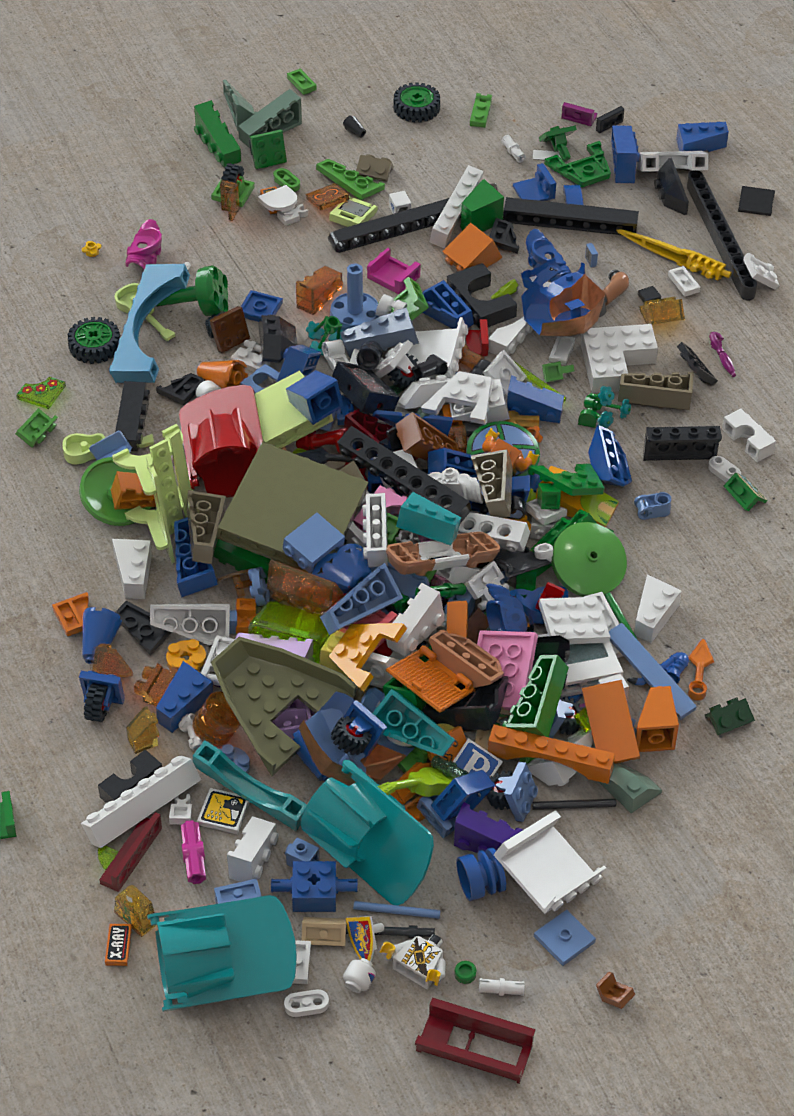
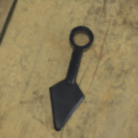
M323 447L296 453L298 456L309 458L320 464H325L328 461L348 463L354 461L352 458H346L340 454H330Z

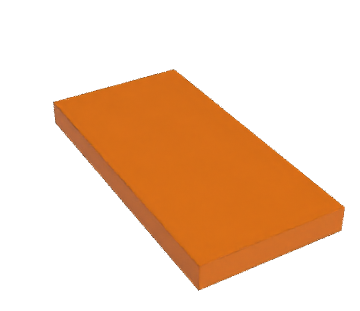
M622 680L582 688L595 749L615 753L614 764L639 759L640 754Z

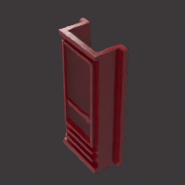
M432 997L429 1005V1017L422 1035L417 1036L415 1045L417 1052L432 1054L517 1081L520 1084L533 1047L536 1029ZM454 1026L471 1031L468 1034L469 1039L465 1050L448 1045ZM475 1033L522 1047L516 1066L468 1051L472 1039L475 1038Z

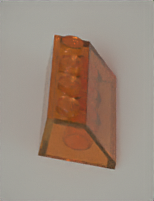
M274 560L269 562L267 589L272 594L271 597L278 602L283 600L292 607L297 608L299 606L308 613L313 614L316 612L322 616L345 596L335 582Z

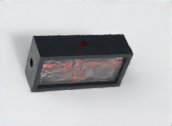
M337 361L332 377L337 380L339 390L343 393V396L351 400V403L357 406L361 413L369 415L370 413L373 414L376 410L395 411L400 397L372 370H364L357 364Z

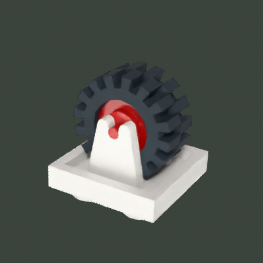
M407 340L403 344L401 342L398 343L394 349L391 348L385 355L387 358L379 362L375 374L379 378L386 374L391 376L389 380L395 381L393 385L399 384L398 388L403 387L404 389L412 382L418 381L414 378L412 367L417 365L416 362L419 360L417 358L413 360L414 356L407 354L413 344Z

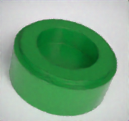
M470 961L459 962L454 970L455 979L462 984L473 982L476 978V966Z

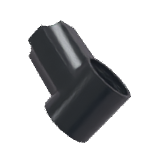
M435 354L430 355L425 362L412 367L414 378L418 381L420 378H427L435 374L445 375L448 371L447 362Z

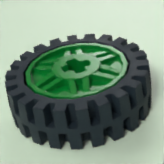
M415 82V85L409 83V86L404 84L403 87L400 86L394 93V112L402 120L405 119L408 122L410 120L413 123L418 120V123H422V120L427 122L428 118L432 120L433 117L437 116V113L439 114L440 94L435 87L431 88L429 84L425 86V83L419 85V82Z
M91 317V320L84 318V322L79 320L77 321L78 325L73 324L72 328L69 329V351L78 361L82 360L83 363L89 361L90 364H94V361H97V364H99L101 360L106 362L108 358H114V353L117 351L120 339L119 329L117 325H114V322H109V319L106 318L102 320V317H98L97 320H95V317Z

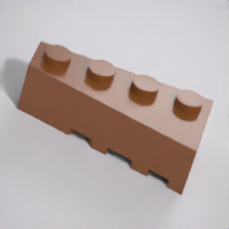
M413 412L395 424L398 431L397 436L401 441L403 450L408 454L428 461V452L447 448L460 452L457 442Z

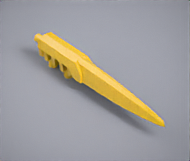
M617 230L618 233L658 255L677 262V265L684 266L690 269L691 272L701 270V275H705L708 279L715 277V280L718 281L723 276L730 278L732 272L725 270L726 264L693 250L681 249L626 230Z

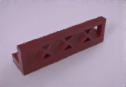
M155 812L150 819L146 817L138 823L99 879L101 885L117 892L120 891L162 830L161 814Z

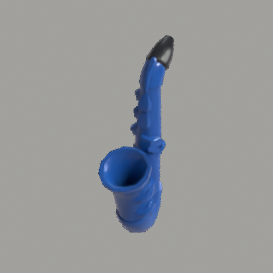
M677 652L659 665L677 684L680 681V674L688 666L689 657L686 653ZM643 677L627 678V681L634 685H644L647 683Z

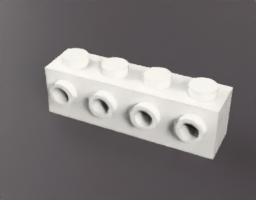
M385 493L366 494V505H363V517L366 516V519H363V530L366 531V533H363L364 545H367V547L363 548L364 559H368V567H378L383 563L388 566Z

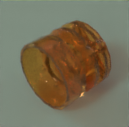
M223 691L210 694L193 718V729L196 735L203 742L205 740L213 746H222L228 743L240 726L226 701Z

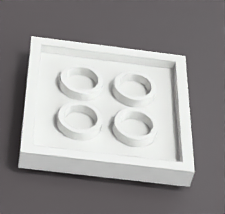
M597 597L546 598L539 600V607L548 636L560 635L568 639L570 644L609 643L610 634Z

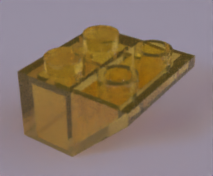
M676 296L660 299L661 302H659V299L645 301L644 305L639 306L646 324L655 325L685 320L682 299L676 300Z

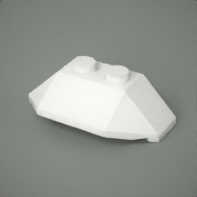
M438 375L435 379L420 378L419 381L412 382L403 392L397 406L404 409L422 407L450 379L446 375Z

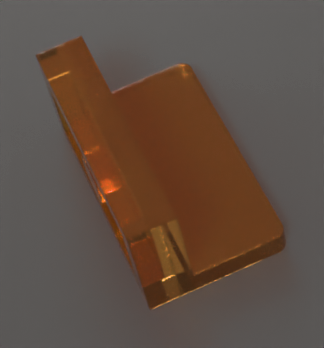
M222 180L220 183L221 210L228 211L229 221H233L239 211L238 184Z

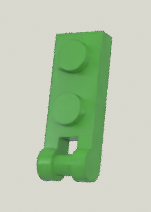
M476 93L470 126L486 127L492 95L487 94L485 96L481 95V93Z

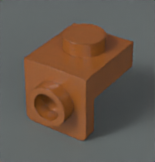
M608 972L596 984L601 1000L620 1009L635 996L634 989L616 982L612 972Z

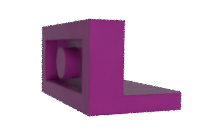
M564 102L561 118L592 126L598 113L589 108Z

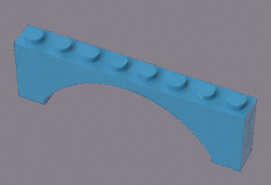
M146 264L145 270L142 272L140 284L137 286L136 296L133 298L131 310L128 312V319L123 327L117 351L114 353V360L109 368L110 375H112L115 383H124V381L155 383L159 367L154 357H148L139 348L140 328L147 315L158 303L174 292L187 287L190 274L185 264Z

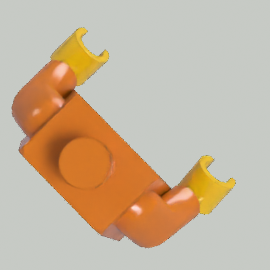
M490 428L485 436L486 439L482 449L486 453L508 450L513 466L512 475L515 476L518 471L523 472L529 466L536 464L539 454L535 455L532 453L533 451H529L524 459L519 449L499 439L500 433H496L492 430L493 428Z

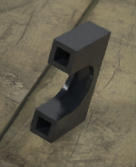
M483 263L447 276V284L472 310L474 325L476 324L479 329L480 319H487V326L491 327L517 317V303L509 294L492 300H478L470 295L475 291L491 286V272Z

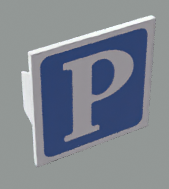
M468 738L446 773L457 778L484 770L488 777L494 776L503 761Z

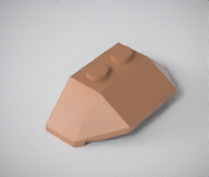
M440 630L429 637L432 650L437 655L436 659L456 675L462 673L473 681V688L490 685L503 677L504 672L499 660L470 639L448 633L445 630Z

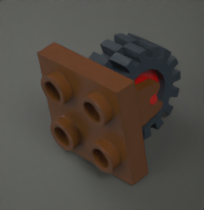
M240 306L227 312H220L218 315H212V317H208L205 320L208 336L215 339L218 352L220 353L243 343L245 340L251 339L243 309Z

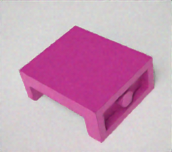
M389 248L381 252L367 265L368 279L397 294L406 289L404 280L407 277L416 281L421 275L420 263L415 261L412 265L408 266L391 257V249Z

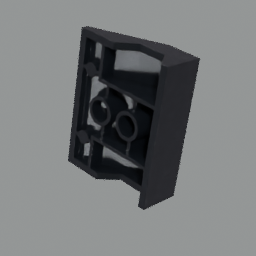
M501 677L490 685L475 687L474 692L441 713L428 703L422 712L436 724H449L453 727L461 726L465 732L471 730H490L499 719L509 681L508 677ZM462 683L456 685L460 690L465 688Z

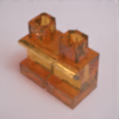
M157 663L155 668L145 666L142 678L146 679L147 682L137 680L134 685V693L143 696V702L157 707L178 669L173 667L171 670L164 669L159 663Z

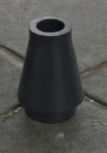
M351 115L346 117L343 122L344 128L362 138L366 134V130L358 119Z

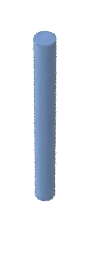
M354 901L353 910L440 919V910Z

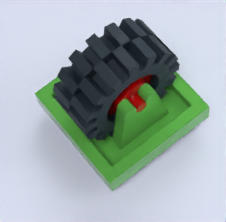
M229 163L225 166L223 176L211 194V199L243 207L255 188V182L244 180V168L242 166Z

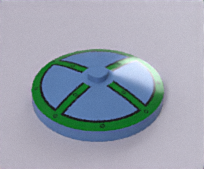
M507 421L490 422L476 429L468 440L467 454L478 455L486 453L483 451L482 445L486 439V434L490 428H493L494 432L500 433L498 438L519 449L524 459L529 451H533L532 453L535 455L539 454L536 464L531 466H538L540 449L535 437L518 424ZM528 468L523 472L518 471L512 477L529 475Z

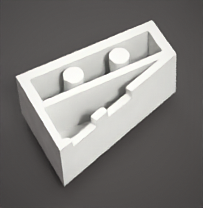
M252 816L242 831V839H237L234 846H237L234 852L229 851L227 854L229 879L239 882L259 879L261 877L262 865L264 861L267 862L269 860L270 848L277 843L279 833L276 832V823Z

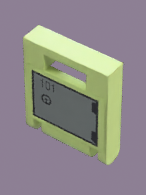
M347 196L330 212L329 220L346 227L369 221L376 214L378 206H372V204L356 198L351 200V197ZM342 214H343V215H346V216H349V217H351V218H354V219H350V218L344 217V216H342Z

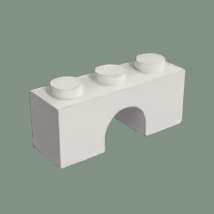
M739 409L724 417L722 430L733 441L741 437L748 438L745 452L756 462L774 454L776 440L758 425L749 414Z

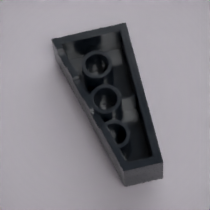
M124 381L115 432L118 430L122 432L132 447L131 451L138 452L139 444H142L143 440L142 432L145 428L150 390H147L146 382Z

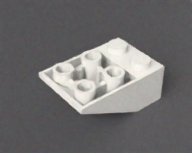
M500 379L493 380L491 398L488 404L489 411H487V423L510 419ZM449 402L453 420L471 421L470 415L475 407Z

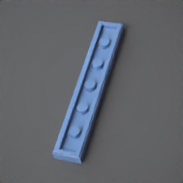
M623 623L609 631L611 643L651 687L671 686L676 714L680 720L696 710L697 706Z

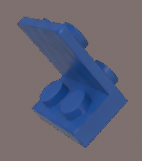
M543 163L537 164L535 178L513 183L512 186L520 199L547 201L555 199L556 182Z

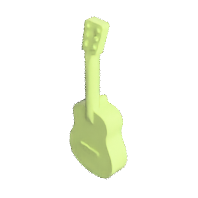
M138 283L128 284L115 293L116 306L122 312L128 313L131 310L133 298H135ZM153 308L145 319L160 333V336L165 341H169L176 336L175 332L168 328L165 329L151 315L155 310Z
M76 433L66 436L63 440L65 460L70 464H82L96 459L89 448L91 445L104 439L105 436L101 433L92 435ZM153 434L143 437L142 444H139V447L144 448L154 445Z

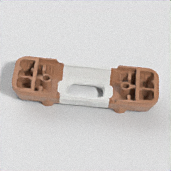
M470 532L457 534V538L451 546L436 540L416 544L409 541L388 545L386 553L389 563L400 574L415 573L418 576H425L427 571L465 565L469 568H476L478 563L491 562L499 553L500 545L487 533ZM441 556H450L445 558L433 559L432 561L429 559Z

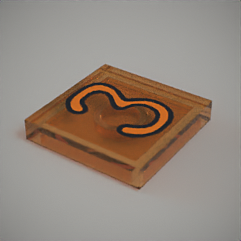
M335 183L305 194L306 199L319 210H324L350 199L349 194Z

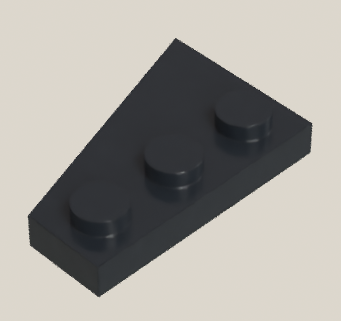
M683 342L677 346L681 352L680 356L688 362L689 367L698 375V378L703 383L708 382L714 385L718 382L691 347Z
M125 601L115 612L121 617V625L150 656L172 633L150 625V613L128 601Z

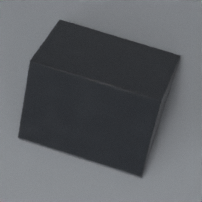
M742 186L738 212L771 216L775 190Z

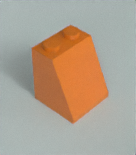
M472 223L442 251L446 257L444 260L450 266L454 265L458 272L481 263L489 267L502 258L494 240Z
M671 686L650 687L637 724L636 741L639 752L675 750L679 723Z

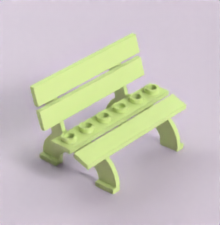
M177 424L162 431L165 440L149 447L150 454L136 456L130 454L126 448L112 455L113 462L116 465L125 469H135L145 495L154 494L156 510H145L138 506L125 513L126 519L140 524H147L156 548L158 550L167 549L172 564L175 562L170 535L174 533V522L183 519L182 510L184 511L185 518L188 517L187 496L188 490H191L182 445L183 435ZM171 455L173 456V461H174V466H175V471H176L178 486H177V484H176V479H175V474H174V469H173V464H172Z

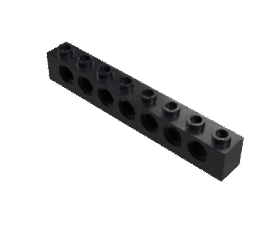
M353 426L337 442L340 449L339 452L344 457H350L358 466L366 467L373 476L383 478L387 485L395 486L401 494L410 496L412 492H415L461 517L460 524L472 511L470 501Z

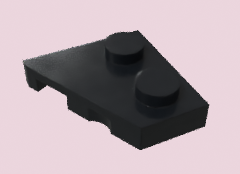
M190 373L182 378L172 380L171 385L166 387L157 386L156 391L164 397L185 405L196 395L197 387L205 379Z

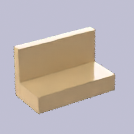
M304 917L301 941H311V945L345 946L346 919Z

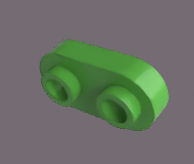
M279 168L274 171V181L281 187L287 185L294 192L300 189V180L289 170Z

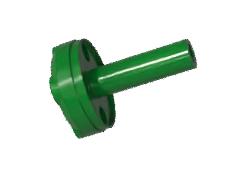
M214 265L199 268L196 273L195 286H188L185 289L174 292L156 306L198 301L199 307L205 316L212 317V315H218L220 312H227V277Z

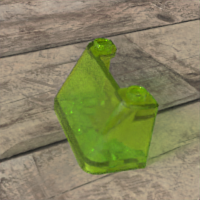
M268 602L251 620L248 627V634H259L264 638L279 636L281 640H289L290 637L297 638L298 641L304 642L306 639H313V657L315 658L314 662L318 664L321 648L330 636L320 618L322 614L279 604L278 602Z

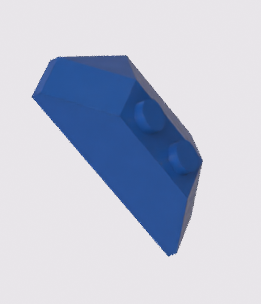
M598 425L588 451L590 463L601 482L624 487L632 482L626 454L620 443L614 438V432Z

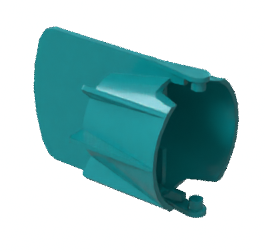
M344 760L342 772L345 774L351 772V778L356 783L348 786L332 777L328 778L308 802L302 815L301 829L344 868L350 867L390 904L401 905L416 892L425 878L434 848L433 836L428 829L405 811V807L399 801L377 787L379 784L364 773L361 768L359 769L350 760Z
M267 895L147 915L151 925H157L158 930L155 931L166 999L163 1000V1012L284 991L292 986L295 979L297 961L295 936L285 908L276 896ZM164 917L165 921L160 922L159 918ZM177 999L178 1004L173 1005L172 1000Z

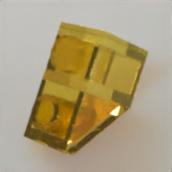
M148 706L143 707L126 726L127 739L135 754L158 746L157 737L160 736L156 726L158 719L154 712H150Z

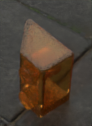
M99 644L98 647L93 648L90 671L105 675L114 674L117 677L123 678L133 676V671L118 651L111 649L112 645Z

